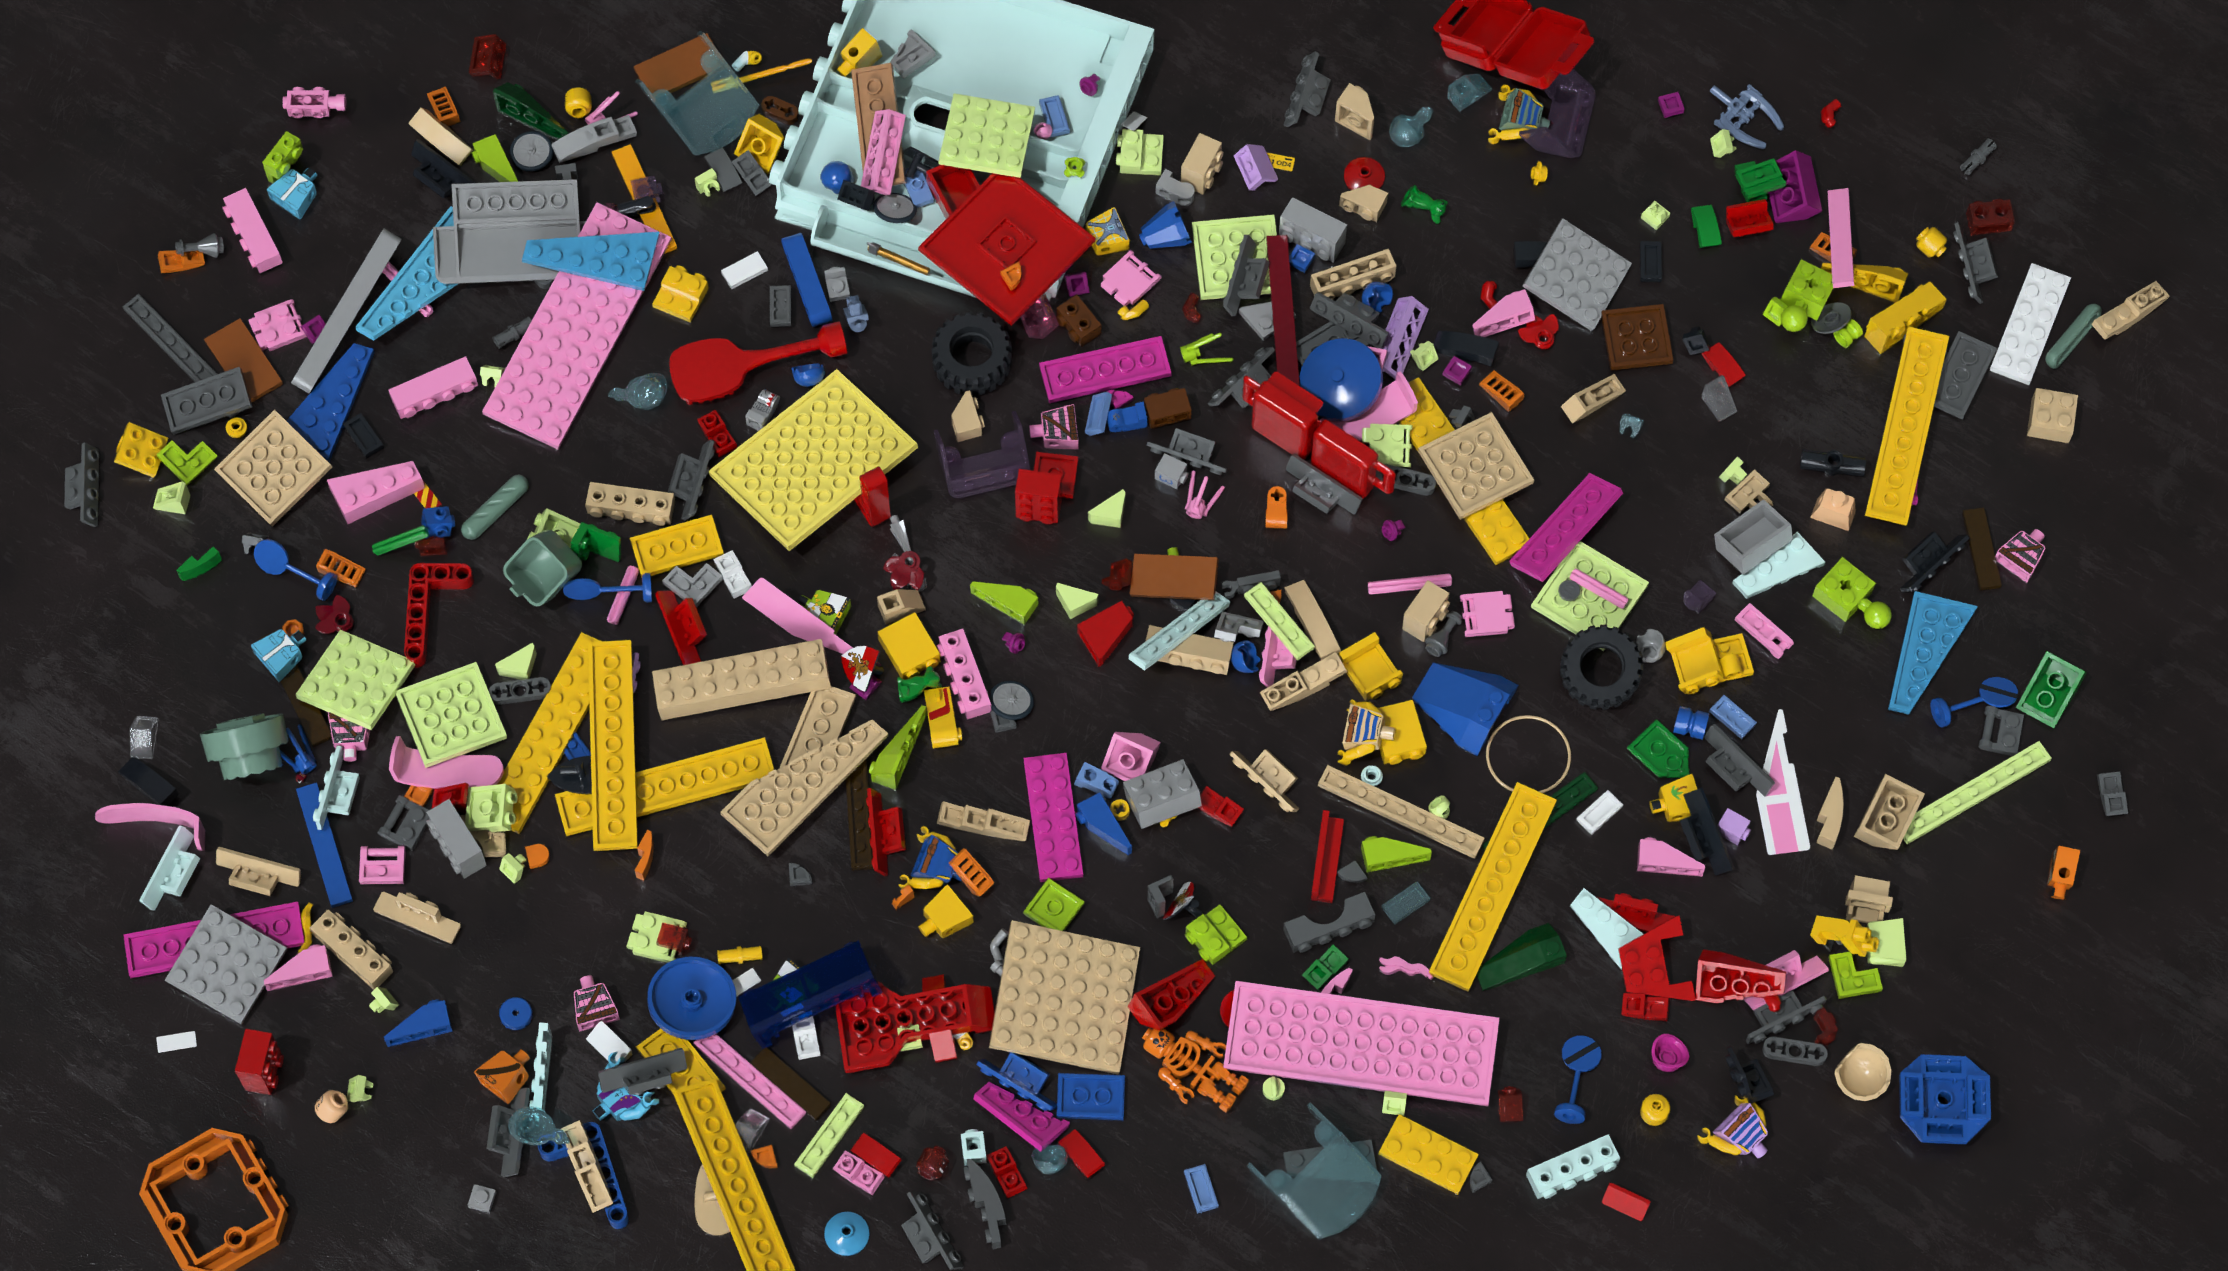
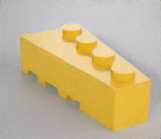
M1931 282L1925 285L1921 284L1914 292L1870 318L1864 337L1882 354L1904 338L1908 326L1917 328L1942 310L1947 299Z

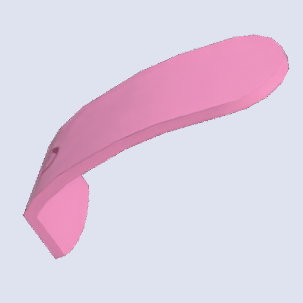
M1399 371L1396 374L1395 381L1381 389L1376 402L1364 414L1347 421H1328L1362 442V428H1370V424H1397L1417 410L1418 401L1402 372Z
M396 736L391 750L389 771L397 782L417 787L438 789L461 783H468V787L496 785L503 776L504 766L496 756L460 755L425 768L419 751L406 747L401 736Z
M130 803L106 806L95 813V820L100 823L158 821L193 828L194 840L198 851H205V829L200 818L189 811L156 804Z

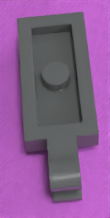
M1279 570L1240 577L1237 578V581H1225L1222 583V588H1230L1231 592H1226L1224 597L1231 599L1237 592L1238 594H1245L1260 582L1263 583L1268 591L1274 590L1280 586L1281 577Z

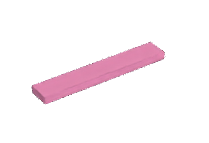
M1849 189L1828 190L1833 288L1854 286Z
M717 1034L694 1041L693 1044L697 1049L790 1129L806 1115L804 1109Z

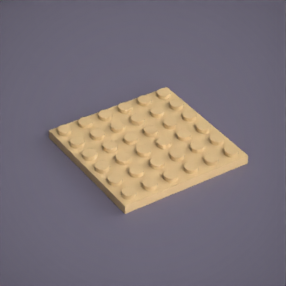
M1012 920L1009 928L989 1048L1119 1074L1130 1013L1127 1006L1132 999L1140 947Z

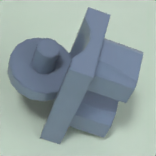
M858 295L846 297L847 308H843L846 320L852 331L861 332L867 326L866 320H869L865 306L859 301Z

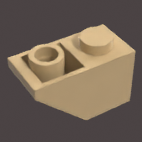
M1367 185L1342 193L1339 206L1347 212L1361 215L1365 220L1377 222L1387 204L1388 193Z
M970 390L965 392L951 415L957 442L982 436V428L985 427L982 415L978 416L976 409H979L977 399L972 397Z
M896 589L877 596L878 608L886 625L903 619L914 612L919 613L926 610L918 590Z

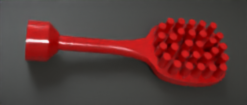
M840 321L823 325L816 338L768 349L742 350L732 341L721 338L692 342L676 349L670 356L669 365L672 382L677 394L682 400L687 401L688 405H692L693 402L703 403L708 400L713 401L716 398L722 399L728 394L733 395L734 391L743 384L745 376L749 371L768 362L820 350L832 358L847 354V347Z

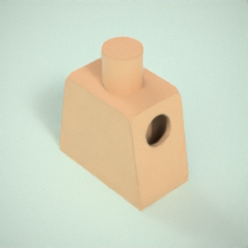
M1825 489L1817 498L1810 518L1849 531L1856 512L1855 498L1845 495L1842 491Z

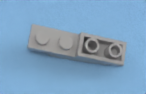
M629 115L614 120L612 117H608L567 134L552 143L551 146L560 163L597 152L598 147L635 137L637 131Z

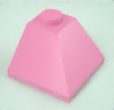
M1115 732L1101 770L1123 781L1148 773L1161 742L1142 733Z

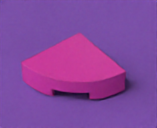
M1106 391L1112 394L1110 404L1114 409H1121L1133 401V396L1126 391Z

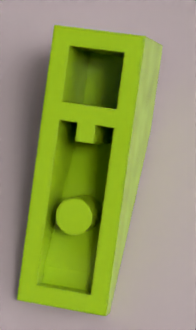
M496 134L473 143L474 151L471 152L476 164L480 163L485 172L499 182H518Z
M972 582L970 584L973 595L1025 625L1038 606L1036 593L1028 588L1025 590L1020 586Z
M1371 836L1362 841L1361 844L1366 872L1431 860V849L1385 837Z

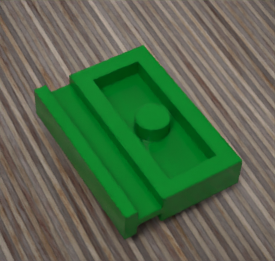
M1774 158L1738 170L1735 174L1743 192L1746 194L1747 200L1786 186V181L1783 179Z

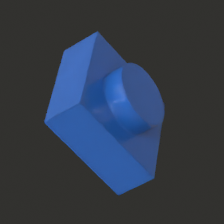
M1297 244L1289 256L1290 266L1305 273L1315 258V253Z

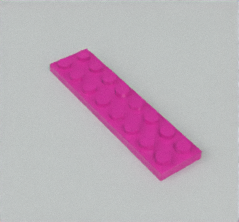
M298 902L229 914L285 946L287 949L302 946L304 943L301 912ZM201 920L124 934L130 978L170 971Z

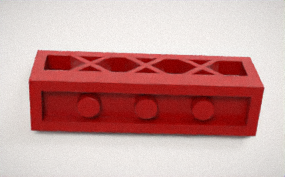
M1323 810L1311 900L1333 903L1344 819L1329 817L1330 811Z

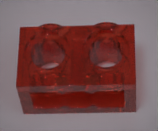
M2010 200L1976 201L1969 204L1966 212L1970 235L2011 231L2015 222ZM1996 213H2002L2004 216H1999Z

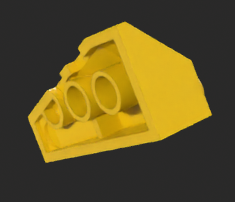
M1822 263L1821 269L1832 274V263ZM1853 264L1854 286L1850 287L1896 303L1899 301L1909 273L1904 272L1900 268Z

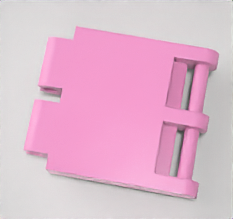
M1132 250L1103 275L1104 281L1101 283V287L1110 295L1117 291L1114 298L1123 306H1127L1129 303L1134 305L1162 277L1160 274H1155L1149 269L1146 262L1142 263L1135 257V253ZM1130 259H1133L1140 266L1138 267ZM1144 270H1145L1146 272H1148L1153 278L1149 277V276L1144 272Z
M293 299L254 313L255 317L249 319L261 350L268 348L269 351H273L307 337L300 327L302 326V318L295 310ZM288 308L291 309V311H292V313H293V317L291 316L290 311H289ZM296 323H297V325H298V328H299L300 332H298V330H297V328H296V325H295Z
M1503 591L1460 595V601L1463 602L1464 608L1462 617L1466 623L1465 637L1507 634L1508 629H1514L1513 612H1508L1512 611L1511 595H1503ZM1467 601H1469L1470 612H1468ZM1469 619H1471L1472 630H1471V628H1470V621H1469Z

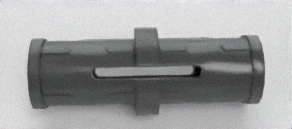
M1987 138L1960 165L1962 171L1969 166L1964 172L1965 174L1970 175L1997 148L1995 142L1988 147L1993 141L1992 139Z
M528 316L515 325L511 324L508 326V329L493 336L492 339L495 345L500 349L513 340H519L520 336L525 334L532 321L531 318Z

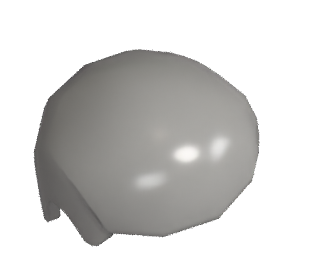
M1647 629L1646 634L1637 636L1636 643L1638 644V650L1642 653V662L1652 663L1662 658L1666 651L1664 636L1658 630Z

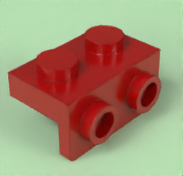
M1766 199L1726 207V223L1733 237L1773 230V222L1767 211Z

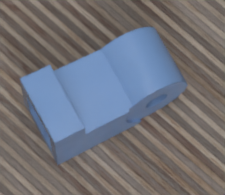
M1084 762L1074 785L1080 788L1085 787L1096 793L1100 792L1102 797L1112 798L1119 781L1107 774V772Z

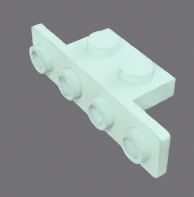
M337 745L335 752L331 753V767L325 773L324 790H321L319 793V808L315 809L313 814V821L316 822L318 830H323L328 812L349 815L358 786L359 774L340 771L343 762L342 746Z
M184 826L177 828L140 898V902L150 910L155 911L164 893L181 896L200 860L196 854L186 852L194 835Z

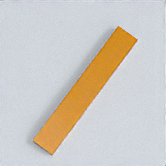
M631 144L612 151L613 158L632 200L650 196L656 204L654 212L639 214L643 224L671 237V242L664 254L676 250L675 240Z

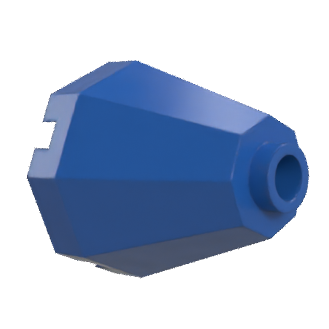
M1174 201L1166 204L1141 227L1142 233L1139 234L1143 245H1148L1150 249L1185 246L1192 243Z

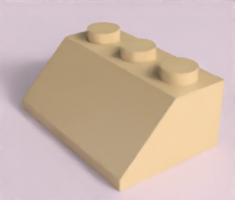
M1885 774L1854 837L1873 847L1898 850L1925 793Z

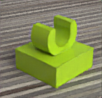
M1773 297L1763 315L1777 326L1782 325L1781 314L1788 305L1782 302L1781 299Z

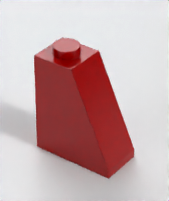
M1122 601L1077 624V633L1098 667L1104 664L1133 626L1134 614L1131 608L1125 606Z

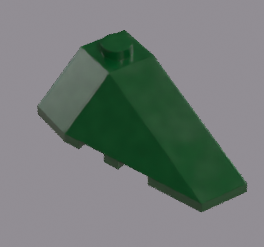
M507 82L493 90L498 112L556 140L569 134L520 85H513Z
M1547 923L1526 931L1480 966L1476 976L1482 991H1486L1565 964L1567 954L1559 935Z

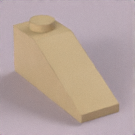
M1613 374L1574 394L1561 408L1573 424L1622 395L1626 390L1616 375Z

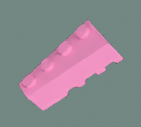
M413 461L327 480L330 491L347 524L425 488L422 477Z

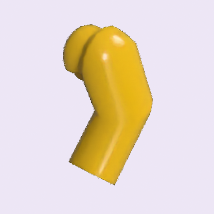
M1141 300L1131 310L1127 306H1123L1118 310V314L1122 320L1133 319L1149 308V304L1147 301Z

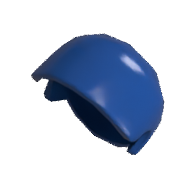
M842 161L829 162L820 174L822 184L826 189L832 190L835 194H839L843 180L854 182V176L850 167Z
M1371 282L1362 293V303L1371 306L1377 312H1382L1381 307L1390 305L1392 302V287L1384 282Z
M819 363L792 367L794 380L799 385L805 387L818 384L825 375L823 365L820 366Z
M1248 640L1238 642L1233 647L1231 653V662L1234 668L1241 673H1253L1259 670L1256 665L1261 659L1257 656L1254 643Z

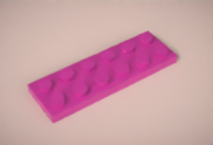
M1161 336L1039 363L1049 403L1171 376V369Z
M1589 473L1509 561L1511 566L1543 582L1623 494L1621 488Z
M1067 753L1024 758L1040 882H1046L1048 878L1056 881L1083 877Z

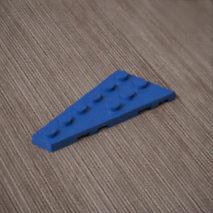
M353 343L287 419V422L329 462L344 428L343 423L347 421L375 353L372 348Z

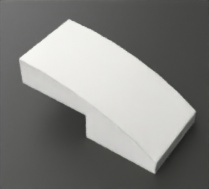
M733 550L713 559L734 599L745 594L752 587Z
M812 1010L790 1014L798 1059L802 1060L821 1056Z

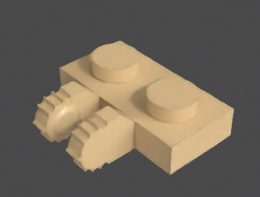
M1754 470L1725 497V501L1740 514L1748 506L1750 509L1757 504L1754 500L1757 498L1760 502L1765 500L1772 507V501L1763 493L1770 483Z

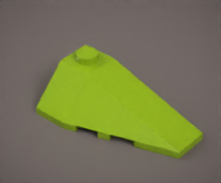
M922 705L878 755L876 762L873 761L871 763L869 773L871 774L872 782L894 790L897 789L926 718V706Z

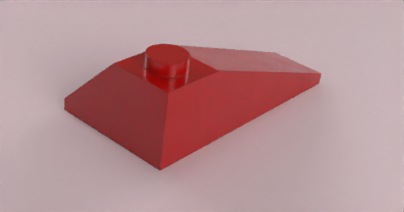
M1703 949L1698 959L1695 999L1705 1002L1722 1003L1725 1000L1731 999L1743 1000L1745 997L1784 994L1786 971L1731 954Z
M1201 959L1135 993L1127 1007L1140 1024L1161 1030L1180 1018L1214 979L1215 975L1204 960Z

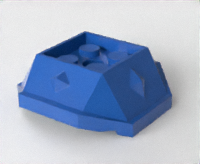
M1921 1054L1900 1072V1118L1921 1143L1967 1144L1991 1120L1990 1075L1981 1070L1966 1056ZM1938 1097L1946 1098L1948 1104H1941L1938 1101Z

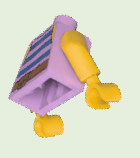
M1735 1095L1734 1102L1738 1107L1713 1131L1715 1135L1711 1136L1708 1128H1702V1132L1708 1136L1702 1138L1697 1135L1698 1140L1702 1144L1709 1143L1725 1153L1747 1155L1752 1151L1757 1158H1761L1768 1151L1761 1143L1768 1134L1764 1111L1756 1103H1748L1746 1097H1743L1744 1099L1741 1100Z

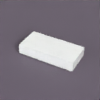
M757 251L721 270V273L730 288L734 289L768 271V267Z
M1607 790L1577 817V821L1593 835L1623 807V804Z

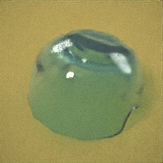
M1048 1145L1041 1152L1035 1148L1031 1155L1036 1168L1044 1174H1054L1060 1171L1068 1161L1067 1152L1060 1145Z

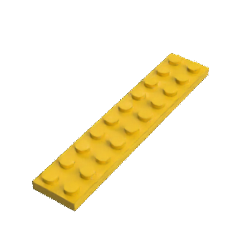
M1909 326L1907 328L1865 516L1905 526L1908 523L1949 340L1947 335Z
M1419 377L1409 382L1418 401L1417 410L1398 422L1399 425H1412L1410 441L1417 451L1419 447L1455 430ZM1503 499L1464 518L1495 565L1513 557L1530 539Z
M582 632L506 766L501 780L496 784H507L514 788L517 793V802L513 804L516 820L511 825V831L520 834L548 784L549 779L547 775L558 766L564 755L565 748L568 747L567 745L572 740L574 732L577 731L590 708L588 642L602 641Z
M631 640L588 642L594 851L637 849Z
M765 737L636 772L637 817L743 789L751 781L768 775L769 772L774 770ZM568 791L555 794L566 837L593 829L592 794H576Z
M1516 783L1429 970L1432 976L1469 992L1556 804V799L1521 783Z
M713 1078L675 1090L673 1093L746 1271H795L716 1079Z

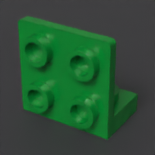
M581 522L571 540V549L581 561H586L589 553L593 552L619 562L621 559V538L613 532H606L598 529L593 524Z

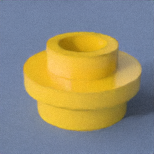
M232 418L226 424V431L233 438H241L247 432V424L241 418ZM235 425H240L238 429H233Z

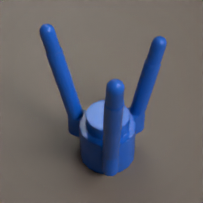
M298 724L299 733L306 752H303L291 730L286 728L287 734L299 754L295 757L296 762H293L281 750L280 754L293 767L296 773L300 771L302 774H306L317 766L315 763L317 760L312 754L302 725Z

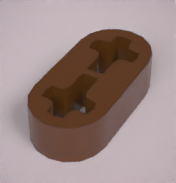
M768 96L762 100V112L765 116L787 125L797 122L799 117L798 109L793 104L773 96ZM774 104V108L767 109V106ZM790 111L793 113V115L786 117V114H789Z

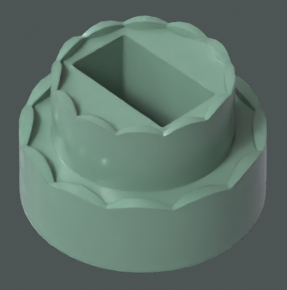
M263 713L231 719L216 724L217 728L200 733L207 761H219L224 780L246 777L251 773L260 774L265 770H274L276 767H282L279 745L287 744L289 741L283 714L265 716Z

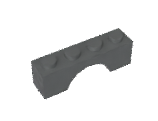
M1363 892L1345 899L1342 915L1332 923L1318 924L1303 915L1285 922L1283 930L1293 953L1298 951L1303 953L1318 943L1320 945L1329 943L1336 936H1347L1354 929L1370 927L1375 920V913L1366 893Z

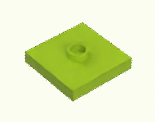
M1048 878L1023 911V914L1042 927L1065 931L1084 905V901Z

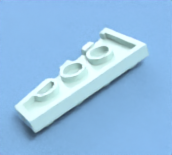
M1796 532L1792 535V541L1744 575L1738 576L1733 580L1732 584L1748 599L1771 589L1774 585L1785 583L1789 579L1806 574L1809 570L1816 567L1820 568L1825 565V561Z
M1583 888L1570 907L1621 969L1618 948L1643 935V933Z
M539 1023V1032L536 1040L537 1058L534 1060V1071L536 1073L535 1079L532 1080L534 1100H530L529 1113L533 1115L535 1121H544L553 1037L548 1023Z

